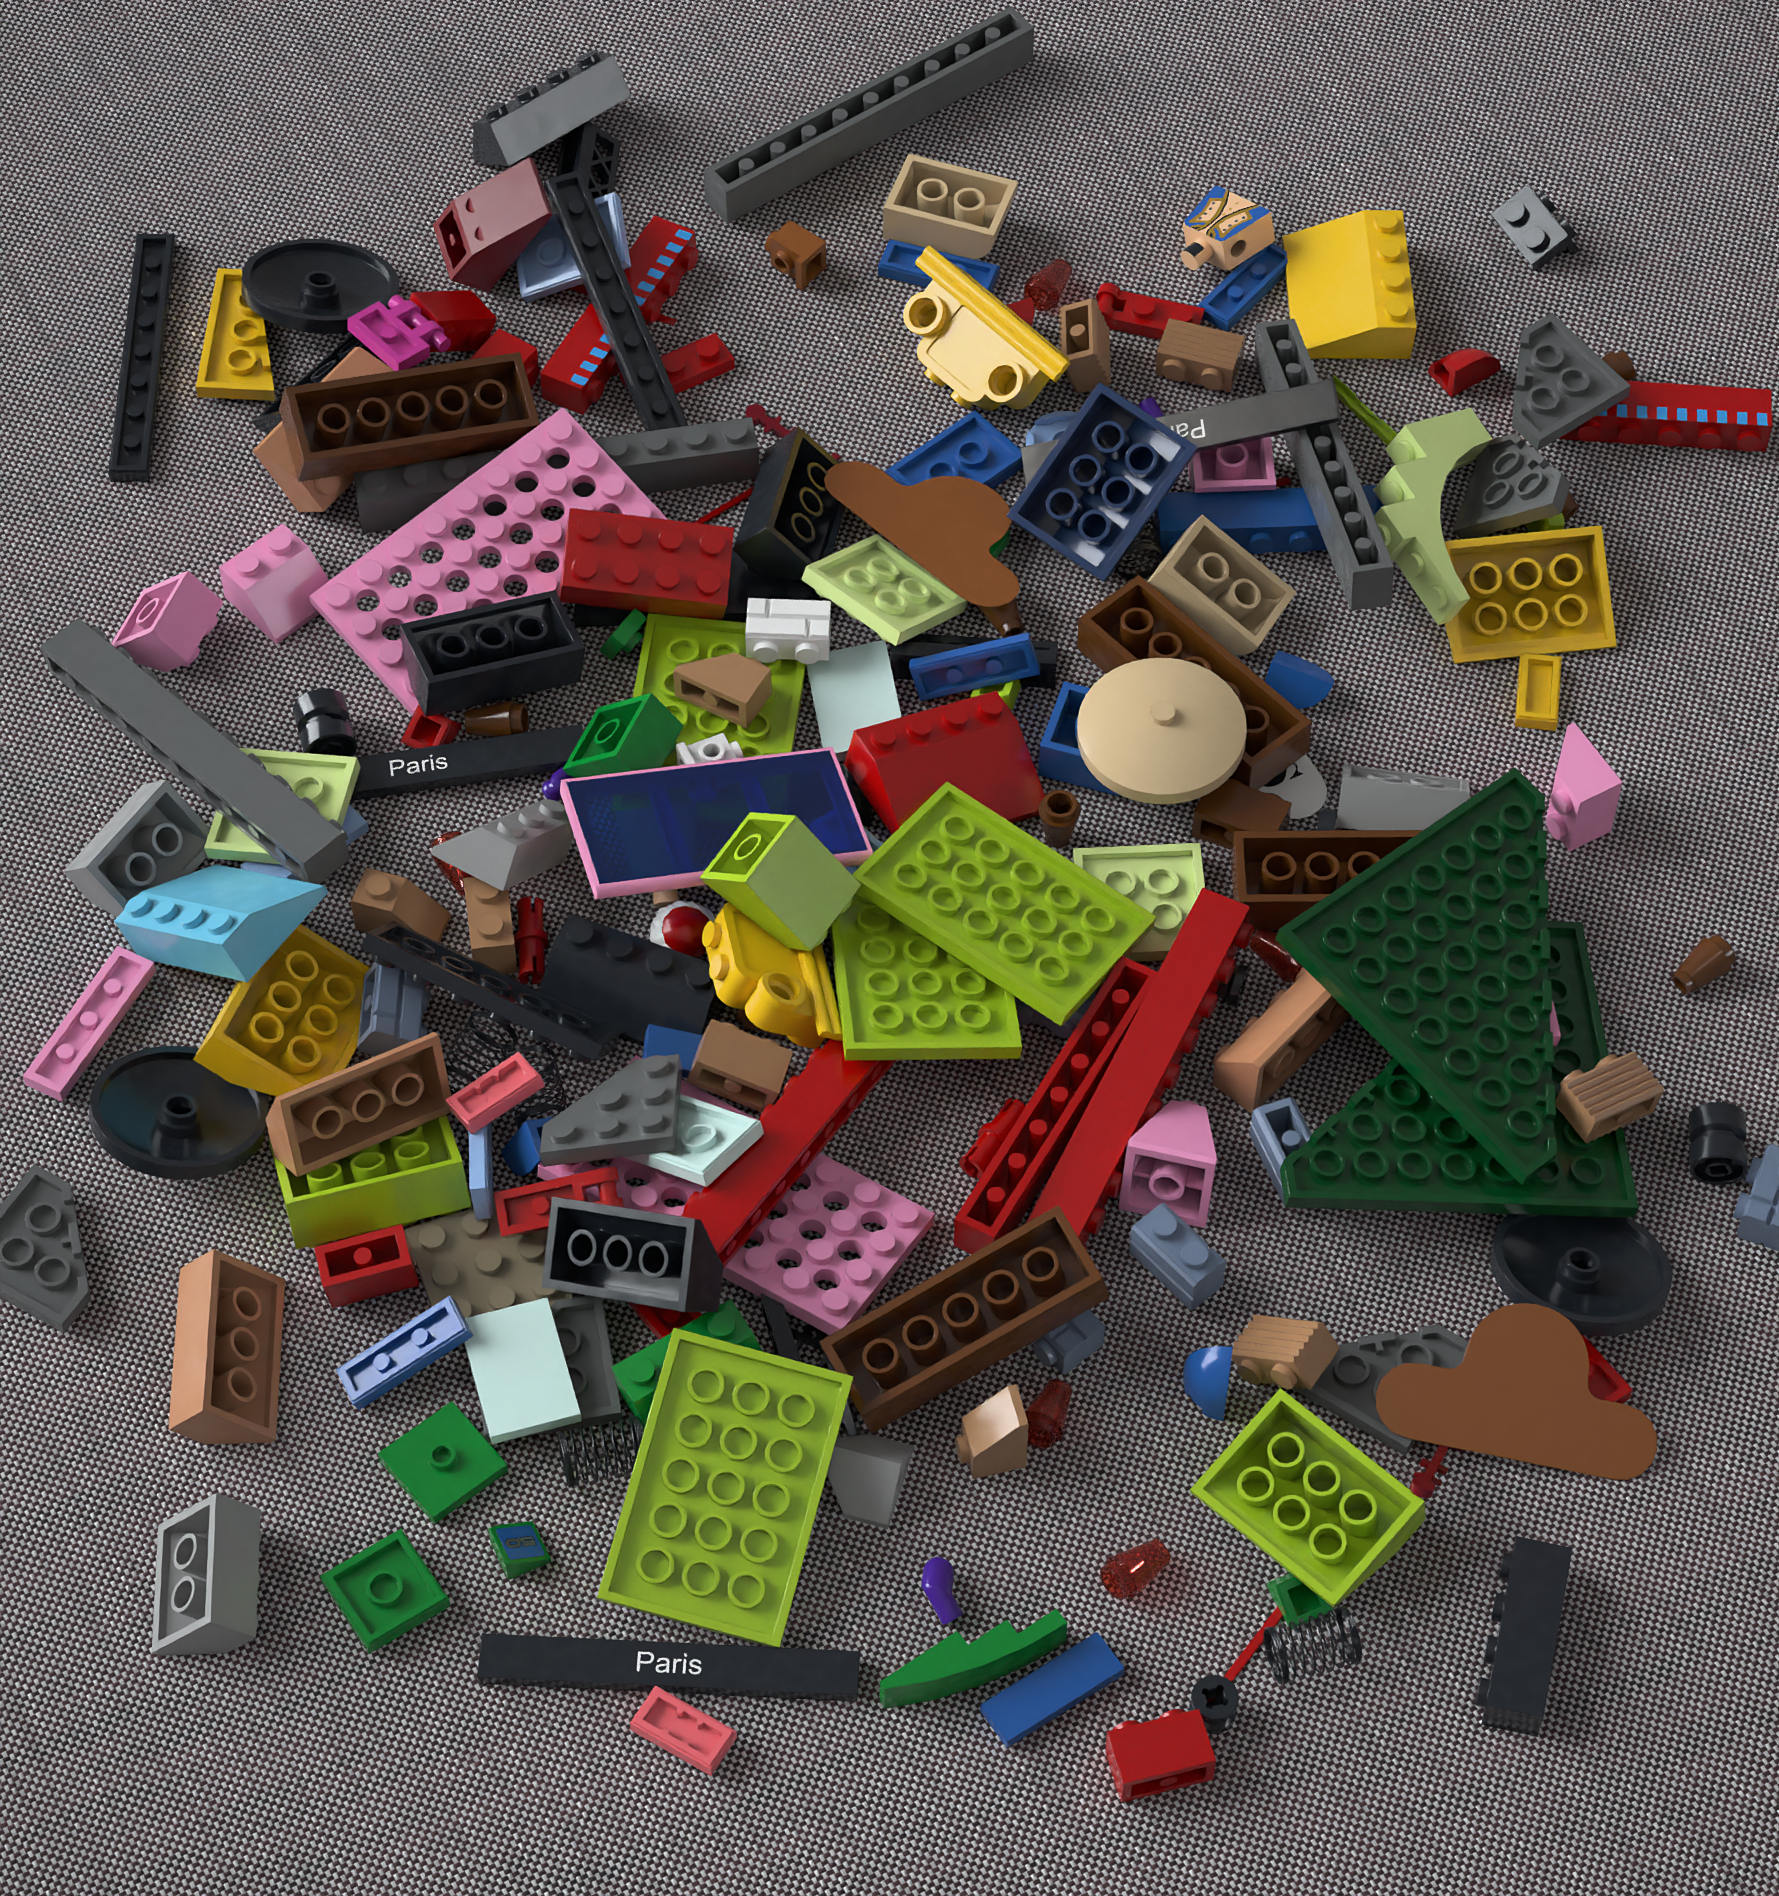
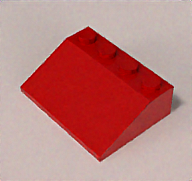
M997 690L854 730L844 762L845 767L891 834L898 830L946 781L1011 823L1039 816V804L1045 797L1018 720Z

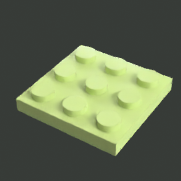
M877 534L806 566L801 579L814 588L818 595L830 599L844 609L851 618L861 621L877 632L881 639L895 646L965 612L968 604L967 600L961 598L916 561Z
M240 748L247 755L250 753L256 755L264 764L266 771L272 776H282L291 786L293 793L299 798H309L318 808L320 815L326 820L334 819L343 826L361 768L357 757ZM216 810L204 846L208 858L281 864Z
M1200 843L1073 848L1072 858L1074 864L1157 917L1153 929L1126 958L1135 962L1165 960L1201 889L1205 888Z

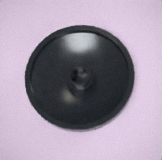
M297 239L270 245L251 256L242 270L241 292L246 304L256 314L271 323L307 333L339 334L350 332L348 331L349 317L378 301L390 310L391 308L388 306L389 300L394 295H399V279L394 268L385 259L363 247L328 239Z
M187 1046L152 1047L125 1055L109 1065L100 1074L91 1092L89 1121L92 1132L99 1144L108 1154L122 1164L141 1173L160 1178L176 1180L203 1179L224 1174L248 1161L261 1147L267 1132L266 1117L269 1113L266 1094L229 1083L194 1061L193 1059L199 1048Z
M1508 1214L1497 1228L1490 1252V1265L1494 1278L1504 1294L1514 1304L1529 1303L1551 1308L1569 1319L1581 1335L1615 1336L1643 1328L1661 1313L1672 1285V1268L1666 1252L1649 1231L1629 1217Z

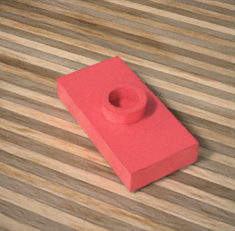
M517 1052L445 1101L449 1110L473 1134L545 1087L541 1075Z
M656 1685L630 1722L631 1731L712 1776L737 1739V1732L734 1729Z

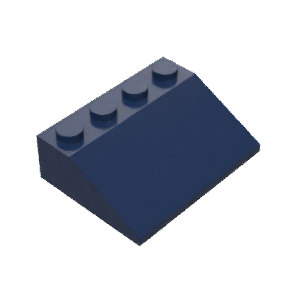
M1099 382L1006 516L1027 534L1105 583L1199 448Z

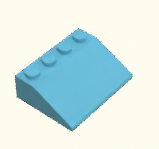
M215 864L141 891L127 902L124 911L114 922L137 955L155 962L248 982L327 895L328 890L323 885Z

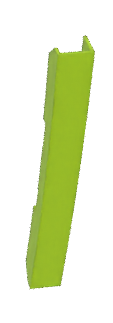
M1333 375L1337 398L1388 446L1397 433L1383 419L1380 420L1356 397V394Z

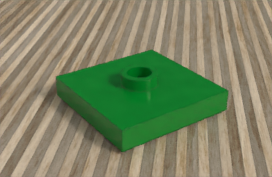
M452 1401L378 1453L379 1461L434 1525L508 1472L507 1463Z
M402 1529L397 1530L320 1575L321 1583L368 1654L450 1607L449 1598Z

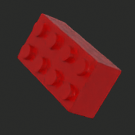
M570 508L566 525L559 599L561 602L625 610L636 608L642 612L722 620L728 600L734 527Z

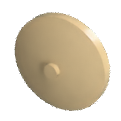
M1149 658L1133 661L1113 669L1091 687L1082 701L1078 714V747L1089 771L1098 781L1113 792L1143 803L1176 804L1209 794L1225 783L1234 773L1245 750L1247 723L1245 712L1238 696L1218 675L1200 665L1184 660Z

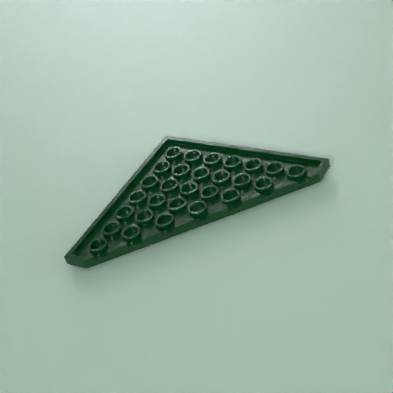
M1513 768L1279 929L1275 940L1523 1185L1553 1162L1557 1155V1138H1554L1553 1129L1556 1105L1555 1085H1552L1551 1070L1554 1063L1553 1032H1550L1552 989L1551 981L1548 980L1550 931L1547 930L1546 923L1549 902L1548 880H1545L1547 843L1546 831L1543 830L1545 796L1516 768Z
M1546 921L1547 930L1550 931L1548 980L1551 981L1552 1001L1554 1002L1561 1034L1557 1047H1554V1063L1551 1067L1552 1085H1555V1100L1561 1089L1560 1083L1568 1074L1575 1070H1581L1583 1073L1593 1070L1603 1058L1609 1055L1582 922ZM1395 1058L1386 1064L1385 1069L1374 1080L1370 1079L1349 1099L1344 1108L1336 1115H1331L1311 1134L1310 1139L1300 1149L1294 1150L1287 1156L1280 1169L1285 1208L1634 1218L1639 1206L1623 1127H1619L1616 1131L1613 1130L1609 1134L1606 1133L1602 1137L1599 1136L1596 1140H1591L1587 1144L1556 1106L1553 1129L1554 1138H1557V1155L1550 1165L1521 1185Z

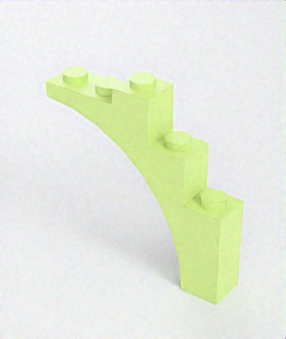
M1472 408L1406 424L1385 448L1395 465L1373 489L1384 505L1374 515L1390 558L1396 562L1438 625L1450 622L1470 599L1454 570L1445 547L1440 522L1441 494L1447 475L1456 469L1471 464L1492 440V437Z

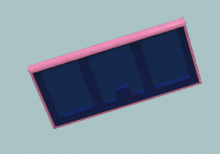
M833 747L563 779L560 784V794L595 899L707 885L700 879V876L750 812L797 816L844 867L860 866L873 854Z

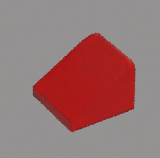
M418 704L401 742L414 749L450 744L459 733L462 724L441 714L425 717Z

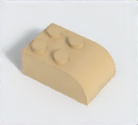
M908 153L883 207V239L888 241L893 239L925 248L930 245L935 250L970 259L984 257L991 251L1016 196L1018 181Z
M1201 515L1181 534L1147 581L1231 654L1245 655L1256 650L1296 594L1293 588L1204 515Z

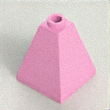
M1171 1100L1129 1139L1118 1209L1147 1215L1159 1204L1165 1203L1186 1224L1201 1228L1206 1227L1217 1163V1155L1206 1107L1199 1106L1189 1100L1181 1102Z

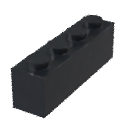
M1517 1536L1513 1552H1503L1498 1579L1507 1581L1505 1595L1496 1593L1491 1621L1499 1622L1497 1637L1488 1635L1483 1663L1492 1665L1490 1678H1480L1475 1706L1484 1707L1481 1725L1538 1737L1544 1717L1573 1548Z

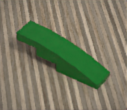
M1057 1609L1020 1633H1017L1008 1620H1005L969 1645L959 1632L956 1631L881 1680L880 1703L887 1709L932 1701L996 1680L1029 1665L1065 1644L1068 1622Z

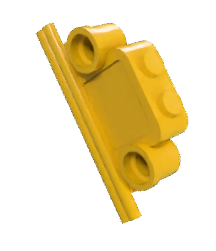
M930 245L917 258L915 265L933 280L924 292L917 293L909 299L904 308L903 318L906 327L911 332L923 336L917 348V356L927 367L924 374L942 388L945 384L950 386L954 390L950 396L967 410L974 404L985 411L995 410L1001 404L1012 409H1023L1033 402L1050 378L1054 382L1059 380L1071 364L1069 357L965 270L948 261Z
M727 902L715 920L707 922L702 934V942L706 947L710 964L709 974L713 979L718 998L730 1007L745 1010L748 1019L758 1028L786 1035L796 1045L816 1049L825 1038L842 1041L843 1034L840 1015L822 943L813 948L812 951L787 948L735 906Z

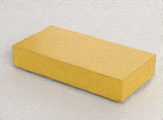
M1520 653L1515 727L1556 731L1562 657Z

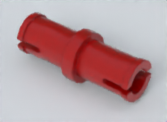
M527 896L516 902L518 932L514 935L515 947L519 950L518 976L520 982L528 984V974H532V984L542 983L545 973L544 949L548 946V934L544 931L543 924L544 901L535 897L534 907H531V896Z
M1012 1098L1007 1099L990 1123L983 1124L978 1130V1139L959 1161L960 1167L967 1175L972 1178L976 1176L978 1179L981 1178L1025 1109L1026 1105L1018 1099H1014V1101Z

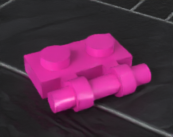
M400 295L391 297L388 302L390 310L378 301L348 318V331L394 371L410 369L429 358L431 346H434L440 352H444L451 345V340L444 335V329L434 320L428 321L421 315V309L411 300L405 301Z

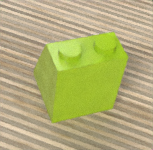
M750 812L700 876V879L784 946L790 949L812 951L813 948L825 940L828 934L827 929L838 915L850 907L853 901L852 896L861 886L853 875L797 816Z

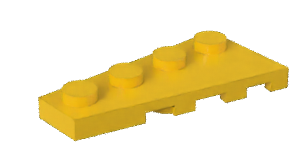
M218 268L196 382L197 397L276 401L264 318L256 314L244 301L241 292L243 269Z

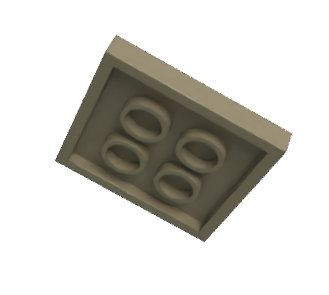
M495 1201L493 1202V1215L489 1219L476 1220L474 1208L405 1229L430 1307L451 1296L457 1302L464 1317L468 1318L546 1297L550 1307L557 1300L573 1298L571 1292L542 1287L548 1229L511 1238L501 1237Z

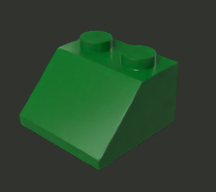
M653 693L598 707L562 770L569 776L580 778L661 768L665 759L675 750L677 745L676 739L684 725Z

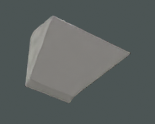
M872 1434L837 1437L827 1476L843 1511L844 1518L888 1529L914 1451V1445Z

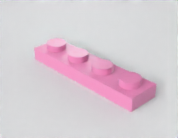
M117 946L23 1074L25 1085L63 1102L156 973L154 962Z

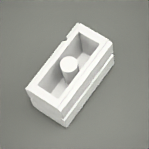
M748 598L745 632L746 658H755L765 663L773 662L777 659H795L804 664H813L818 660L829 661L831 601Z

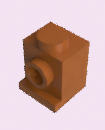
M789 220L779 230L773 231L768 236L765 242V250L771 253V264L779 272L795 278L796 287L800 290H803L826 269V241L793 221Z

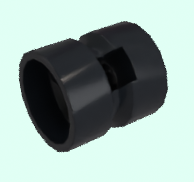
M332 688L315 689L301 695L293 705V714L298 732L300 733L303 753L353 757L358 747L353 726L350 722L345 696L340 691Z
M1710 1102L1694 1108L1689 1114V1141L1691 1143L1689 1147L1690 1174L1694 1179L1712 1185L1730 1184L1744 1178L1748 1173L1747 1149L1743 1145L1747 1141L1746 1113L1742 1108L1725 1102Z

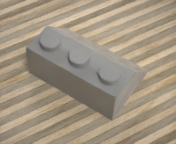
M1343 764L1336 827L1344 828V830H1424L1469 799V780Z
M167 780L143 784L68 865L63 873L91 903L118 917L124 911L127 902L141 891L193 873L207 857L204 846L210 828Z
M543 799L434 846L431 855L501 891H505L565 862L572 841L573 831L565 806L554 800Z
M215 1493L158 1525L152 1635L153 1654L165 1656L228 1653L256 1638L258 1626L257 1595L260 1582L258 1569L259 1545L261 1542V1509Z

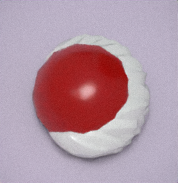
M676 901L672 905L668 904L667 907L660 908L656 917L653 918L650 927V941L695 958L700 957L707 951L702 942L704 927L707 922L714 921L715 916L709 909L694 902Z

